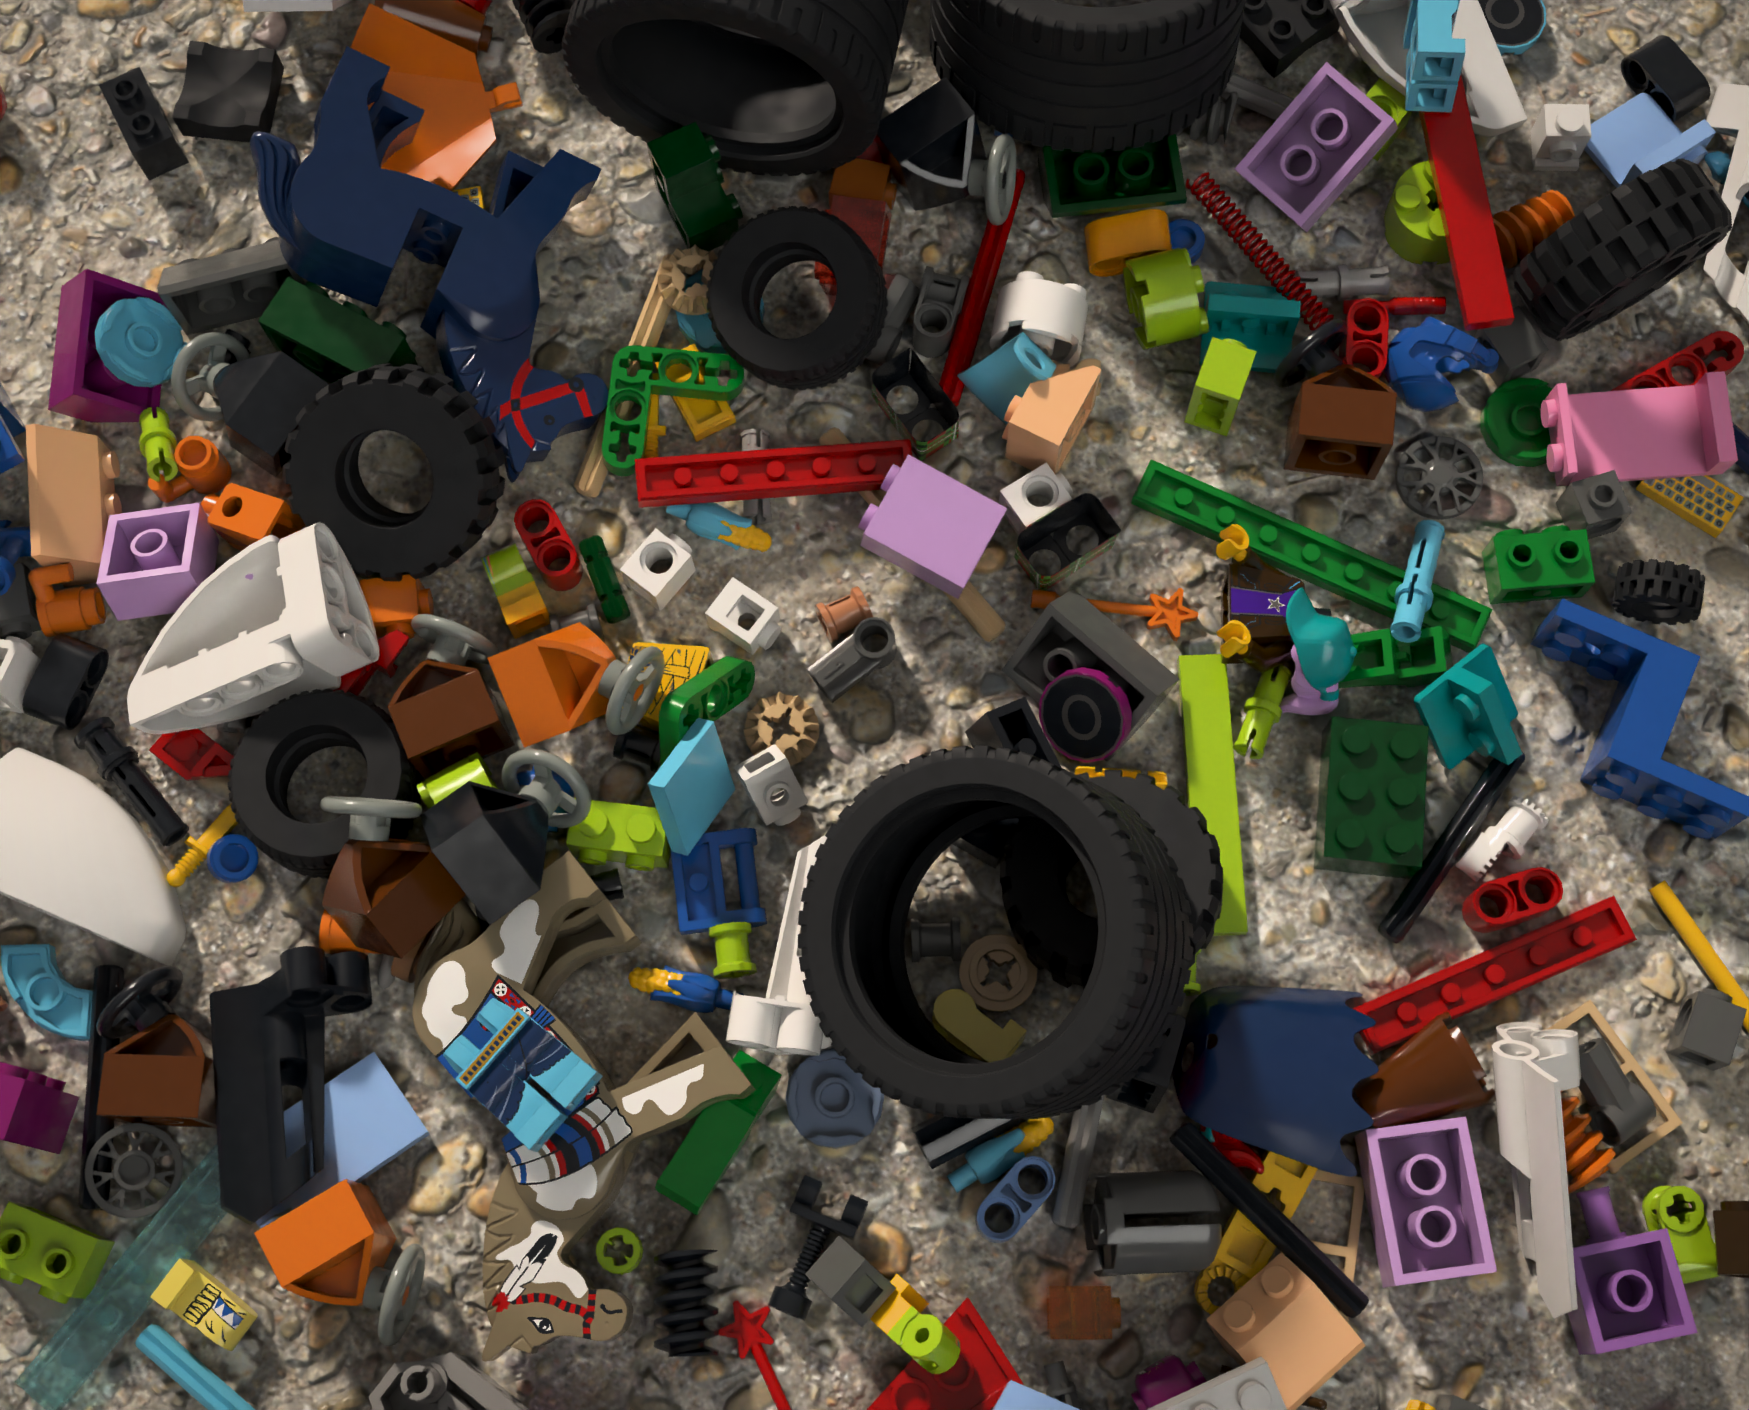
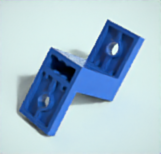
M1562 598L1537 627L1531 645L1542 649V653L1553 660L1561 662L1571 661L1585 667L1586 671L1593 677L1607 681L1613 679L1618 681L1580 781L1591 785L1592 790L1602 797L1614 800L1622 798L1638 805L1637 809L1642 814L1656 819L1668 818L1682 824L1683 830L1687 833L1703 839L1717 838L1748 818L1749 796L1661 759L1700 656Z

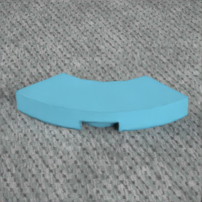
M50 944L1 945V966L5 983L12 998L36 1024L52 1033L73 1040L89 1041L93 991L77 988L65 979L57 966L55 947Z

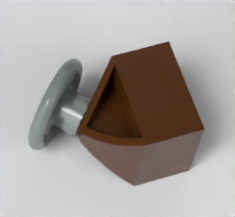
M418 614L414 616L411 621L413 630L433 646H431L426 660L421 662L401 683L388 705V710L411 763L426 779L476 752L484 759L515 746L497 700L478 669L465 666L467 660L480 664H490L487 658L500 653L497 646L474 630L446 618L431 614Z
M324 797L320 802L322 810L330 813L350 815L349 840L344 844L333 866L325 888L322 906L356 947L402 959L466 894L432 852L430 844L389 838L391 818L419 817L422 813V808L418 803L362 797Z

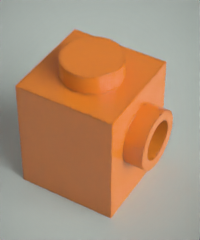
M410 574L402 575L401 581H383L381 577L360 580V586L372 616L377 638L398 629L412 639L414 634H416L411 626L413 617L418 614H434L433 597L430 588L425 589L421 581L413 578Z

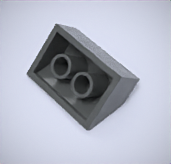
M274 237L263 244L247 248H230L219 255L203 259H186L179 262L178 265L163 268L157 288L160 298L186 335L261 317L287 277L303 285L307 280L295 273L287 264L280 249L279 237Z
M1071 589L1048 604L1001 670L1038 703H1040V698L1046 686L1067 670L1085 667L1100 670L1110 677L1108 680L1116 688L1120 686L1127 695L1132 711L1131 731L1127 739L1119 749L1104 759L1106 762L1147 721L1180 680L1075 589Z

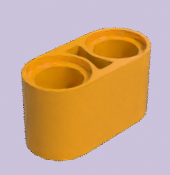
M1146 209L1101 218L1088 223L1084 227L1089 272L1095 276L1108 277L1123 274V268L1127 267L1125 264L1126 260L1172 249L1168 215L1160 209Z

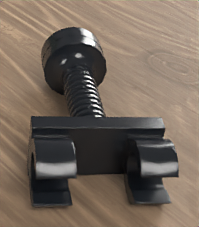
M806 1175L803 1177L789 1212L791 1215L810 1222L812 1229L808 1231L810 1234L806 1236L808 1239H805L804 1248H801L802 1253H799L800 1258H797L798 1263H795L796 1267L793 1268L794 1272L791 1273L790 1282H787L784 1286H775L768 1302V1306L805 1321L813 1302L806 1295L805 1287H808L807 1283L810 1282V1279L805 1273L819 1259V1254L822 1253L820 1249L824 1248L822 1244H825V1240L828 1238L826 1235L834 1232L854 1241L868 1206V1201L851 1194L840 1222L817 1213L812 1209L821 1190L822 1182Z

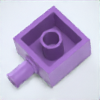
M1609 1186L1576 1193L1590 1239L1585 1240L1586 1245L1573 1247L1578 1309L1568 1313L1579 1355L1601 1354L1698 1333L1668 1229H1659L1627 1236L1626 1231L1620 1232L1609 1194Z

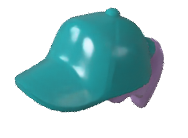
M1301 587L1292 595L1286 609L1287 628L1294 642L1291 649V657L1295 662V672L1291 680V687L1294 693L1284 697L1279 707L1282 709V714L1289 712L1312 716L1324 715L1332 712L1337 707L1339 702V682L1349 673L1354 657L1357 654V649L1354 647L1347 623L1342 619L1317 613L1304 588Z

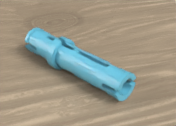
M1422 520L1415 526V535L1404 580L1396 588L1394 601L1397 608L1390 630L1391 635L1401 642L1411 643L1421 637L1425 612L1432 606L1434 594L1431 586L1442 540L1445 536L1444 526L1434 520Z

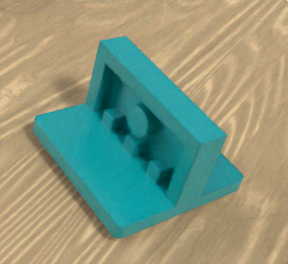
M1208 281L1204 288L1203 307L1208 318L1209 332L1201 335L1200 366L1203 364L1212 337L1221 340L1234 339L1245 344L1248 349L1257 351L1250 371L1275 373L1279 364L1292 350V337L1300 319L1301 301H1295V298L1288 300L1282 296V293L1276 291V287Z
M1483 643L1480 644L1414 697V704L1424 726H1429L1428 735L1440 763L1447 769L1454 768L1475 750L1484 757L1490 755L1507 765L1522 755L1510 722L1517 717L1518 711L1490 646Z

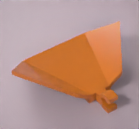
M371 3L368 4L350 48L390 67L383 87L384 91L425 110L412 143L404 146L389 157L381 169L393 170L418 177L453 191L497 142L491 113L523 106L517 83H508L498 86L491 91H485L474 52ZM374 102L368 105V110H370Z

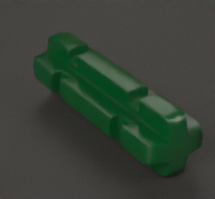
M596 535L583 539L579 543V549L585 564H587L586 567L598 599L602 602L601 607L607 622L614 624L627 619L630 616V610L625 597L622 595L623 592L611 560L607 557L608 553L602 537Z

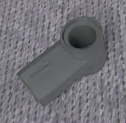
M898 273L895 275L886 274L885 276L886 284L884 286L887 288L888 294L886 296L888 299L886 310L888 312L887 317L884 319L885 326L881 330L882 335L880 339L876 341L875 349L872 348L870 356L868 358L865 357V359L880 366L893 358L901 340L902 328L913 311L919 294V288L913 284L911 279Z
M878 617L867 618L861 621L856 626L852 635L807 669L816 685L832 703L873 671L888 666L894 660L897 646L892 626L884 619ZM878 634L888 640L885 648L879 652H869L862 647L865 639L871 635Z
M1603 1038L1592 1039L1579 1045L1581 1079L1580 1086L1578 1087L1591 1107L1587 1110V1113L1592 1117L1589 1125L1593 1131L1601 1130L1604 1135L1603 1142L1609 1146L1616 1147L1653 1121L1657 1115L1656 1107L1649 1095L1640 1086L1628 1081Z

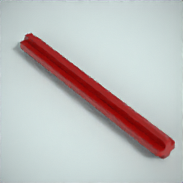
M1021 169L1016 170L1014 196L1007 219L998 226L990 223L989 219L987 220L961 314H959L939 385L956 407L959 406L965 386L957 375L970 368L1025 182V173Z

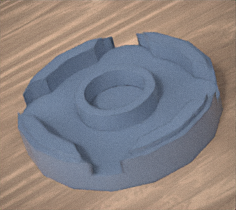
M834 1048L821 1051L819 1056H809L795 1069L789 1079L785 1099L789 1118L801 1136L817 1146L839 1149L855 1145L871 1134L881 1118L884 1094L880 1093V1088H874L862 1079L863 1075L861 1073H855L845 1063L847 1059L844 1056H839Z

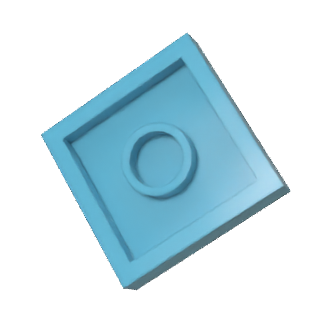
M701 718L696 719L648 783L671 851L687 856L736 790L714 721Z

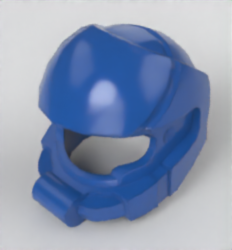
M1428 316L1420 326L1404 328L1393 338L1388 346L1384 374L1389 387L1397 393V396L1407 407L1412 410L1430 412L1442 410L1459 402L1455 394V388L1442 373L1458 374L1463 370L1470 371V369H1476L1490 374L1496 371L1498 367L1499 355L1494 349H1486L1473 336Z

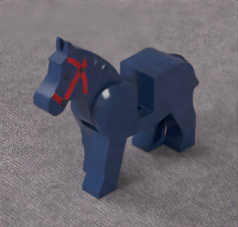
M346 46L318 108L314 122V148L302 163L296 146L291 142L268 132L257 131L253 133L250 139V151L257 172L258 197L261 208L269 224L279 235L282 255L295 273L309 282L374 307H378L403 249L413 253L417 259L424 263L437 264L445 268L420 328L436 340L444 374L454 380L452 388L460 394L465 391L472 394L479 402L474 408L481 418L490 417L496 428V431L491 434L494 446H502L507 477L513 483L523 470L526 462L544 461L551 450V444L556 438L592 427L607 406L609 391L605 382L600 377L590 373H581L571 379H564L556 372L535 368L529 362L540 303L536 255L555 235L566 212L576 204L587 199L598 179L601 168L562 149H559L544 167L508 150L498 173L489 212L468 199L429 181L401 172L381 169L389 157L404 146L412 143L425 110L383 90L390 69L389 66ZM374 102L370 110H368V105Z

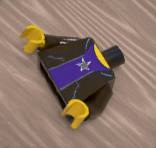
M1232 524L1220 531L1219 536L1224 541L1216 547V554L1220 559L1228 560L1232 557L1233 563H1229L1221 588V629L1216 632L1217 636L1221 637V663H1245L1258 672H1266L1293 660L1291 649L1294 642L1287 628L1286 609L1295 591L1301 587L1305 590V584L1300 579L1287 576L1264 562L1248 547L1249 536L1245 529L1238 524ZM1315 608L1317 613L1331 616L1330 609Z

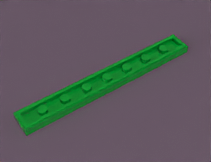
M1150 460L1132 497L1131 504L1219 543L1224 541L1219 536L1220 531L1232 524H1238L1245 529L1249 536L1248 547L1267 564L1394 620L1397 608L1394 601L1396 588L1403 583L1405 570L1161 463ZM1432 583L1433 602L1431 608L1425 612L1421 629L1442 626L1449 634L1452 646L1470 653L1477 647L1493 609Z

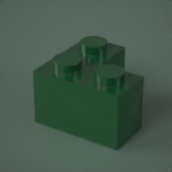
M694 122L648 142L647 148L656 189L687 249H691L696 244L699 249L709 252L722 246L726 240L729 241L731 239L730 235L734 231L737 232L739 230L738 220L743 218V214L734 194L726 195L721 186L724 183V177L717 163L721 160L712 136L704 137L697 123Z

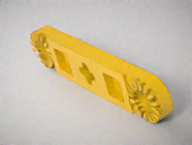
M1266 1150L1261 1158L1264 1164L1263 1174L1254 1172L1250 1181L1261 1192L1269 1193L1272 1188H1275L1278 1191L1276 1200L1282 1204L1280 1211L1291 1220L1318 1168ZM1236 1207L1221 1232V1244L1214 1261L1209 1267L1201 1270L1194 1286L1197 1303L1210 1315L1220 1307L1214 1305L1208 1298L1207 1290L1211 1280L1221 1276L1228 1277L1234 1285L1235 1294L1267 1265L1276 1248Z

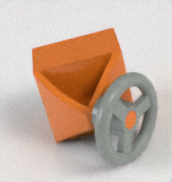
M580 622L487 658L524 748L570 731L606 714L607 728L612 734L623 735L629 732L639 723L653 702L659 689L665 666L662 651L654 646L642 649L628 664L616 660L615 655L592 630ZM650 662L648 668L641 673V670Z
M344 1179L254 1233L283 1289L318 1302L343 1306L363 1305L364 1307L380 1311L378 1336L381 1343L385 1346H393L402 1338L412 1318L420 1294L425 1271V1252L419 1244H411L403 1250L393 1270L384 1268L397 1238L369 1186Z

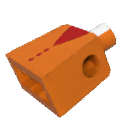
M234 483L226 485L220 496L210 493L201 502L208 517L207 523L225 541L239 551L270 535L271 531L272 535L282 539L300 531L306 526L298 514L292 513L290 506L284 500Z

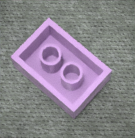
M1326 62L1234 169L1307 233L1396 132L1398 126L1389 114Z
M1466 1116L1369 1129L1354 1136L1383 1288L1497 1272Z

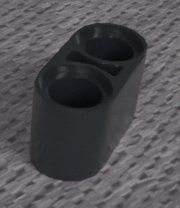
M1665 35L1656 37L1626 56L1621 62L1622 75L1636 95L1640 93L1649 94L1673 122L1709 100L1710 87L1708 81L1670 37Z
M63 633L56 635L47 647L27 687L22 704L24 713L67 730L76 728L83 719L106 672L109 661L107 650Z

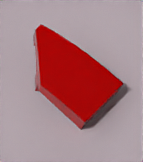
M397 629L378 639L379 659L341 676V685L335 690H343L345 693L351 692L358 696L377 670L392 678L398 668L394 661L404 647L407 646L410 640L409 636Z
M198 728L162 734L149 749L151 753L187 781L228 776L229 771L232 769L230 767L231 759H234L232 754Z

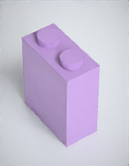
M908 454L901 468L893 464L880 487V489L887 493L879 507L871 503L862 517L858 528L865 532L863 533L860 546L959 599L1002 521L1007 508Z

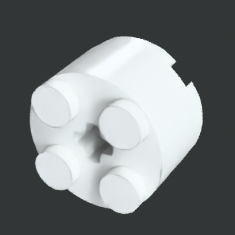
M1032 271L1018 273L1016 281L1004 285L999 291L990 338L991 349L993 350L996 346L1000 348L1021 332H1024L1051 360L1058 363L1062 362V364H1070V367L1074 366L1080 358L1088 312L1085 288L1077 284L1063 285L1044 280L1042 275Z

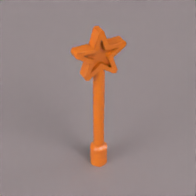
M1178 588L1169 599L1154 593L1150 594L1148 601L1152 606L1086 599L1100 612L1152 617L1148 621L1146 628L1150 630L1165 627L1173 641H1177L1180 637L1181 623L1196 621L1199 615L1198 612L1182 606L1184 592L1182 588ZM1032 589L1030 608L1045 609L1050 602L1060 596L1053 591Z

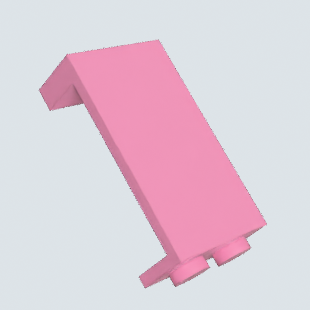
M1725 371L1705 373L1695 385L1568 394L1566 383L1556 384L1541 404L1542 425L1544 428H1549L1551 441L1546 452L1547 466L1550 472H1555L1556 486H1569L1572 482L1615 470L1619 482L1719 475L1726 472L1738 461Z

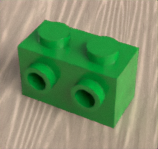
M1559 525L1546 528L1541 533L1524 534L1521 529H1508L1498 532L1493 536L1482 551L1490 604L1581 598L1595 583L1586 529L1570 530L1568 526Z

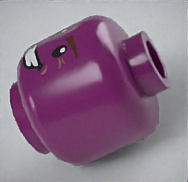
M1170 1354L1136 1375L1135 1387L1137 1390L1131 1393V1396L1139 1410H1146L1207 1381L1195 1361L1185 1366L1178 1356Z

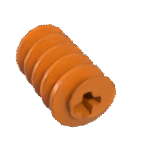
M1549 190L1542 193L1540 197L1530 198L1524 204L1514 205L1508 211H1500L1493 216L1503 266L1507 269L1515 267L1517 257L1522 260L1541 241L1548 238L1556 229L1575 217L1571 204L1563 194L1555 190Z
M1577 1096L1561 1098L1567 1175L1573 1177L1568 1184L1569 1194L1608 1171L1610 1168L1608 1164L1616 1155L1613 1148L1596 1150L1597 1145L1604 1137L1601 1130L1584 1132V1129L1592 1120L1589 1113L1572 1115V1112L1580 1103Z

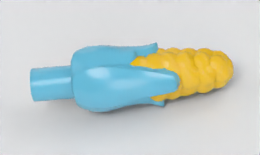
M717 503L667 506L666 513L686 520L687 528L693 533L724 543L735 550L742 546L745 549L751 548L755 551L765 552L772 545L771 536L761 528L753 525L752 519L742 517Z
M1050 1117L1029 1119L1027 1122H1022L1018 1126L967 1151L965 1154L967 1163L947 1175L955 1191L958 1193L977 1180L981 1184H987L999 1178L1018 1161L1025 1158L1027 1153L1032 1152L1034 1147L1040 1146L1041 1142L1045 1141L1048 1135L1053 1133L1054 1123Z

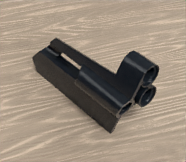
M295 947L284 951L280 955L281 969L272 976L257 984L216 991L209 995L221 1209L249 1225L255 1223L268 1211L288 1198L324 1168L325 1017L363 1011L373 1004L369 958L365 953L347 951L326 957L325 951L318 947ZM292 1085L302 1090L306 1144L286 1158L282 1086Z

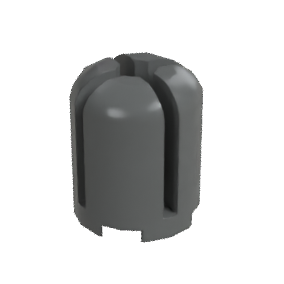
M1193 1170L1097 1172L1090 1174L1087 1181L1097 1180L1094 1193V1204H1084V1231L1087 1250H1097L1099 1262L1103 1269L1093 1271L1095 1275L1105 1277L1128 1274L1197 1272L1206 1269L1214 1261L1221 1244V1224L1125 1227L1124 1220L1210 1215V1213L1220 1212L1218 1196L1208 1178Z

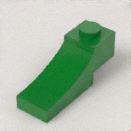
M1442 626L1421 629V637L1411 643L1396 640L1391 635L1390 628L1351 634L1357 654L1354 657L1349 673L1339 682L1338 688L1405 685L1409 688L1429 685L1453 667L1450 636Z
M741 1050L738 1051L733 1061L756 1090L745 1099L721 1101L702 1110L673 1158L657 1180L654 1189L695 1215L699 1214L745 1144L752 1127L775 1094L782 1076Z

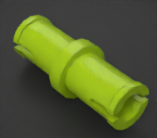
M152 407L143 410L139 416L142 430L139 438V447L142 455L146 458V469L149 477L160 482L159 470H163L166 482L173 479L178 472L174 456L177 440L175 434L170 430L168 413L162 408L156 407L157 418H153Z
M1280 665L1275 681H1272L1275 675V668L1261 672L1253 697L1246 700L1243 708L1246 716L1237 741L1233 746L1234 750L1242 756H1246L1250 741L1253 740L1250 758L1261 759L1264 755V748L1272 726L1278 723L1281 718L1282 709L1279 706L1288 681L1292 676V672L1283 665Z

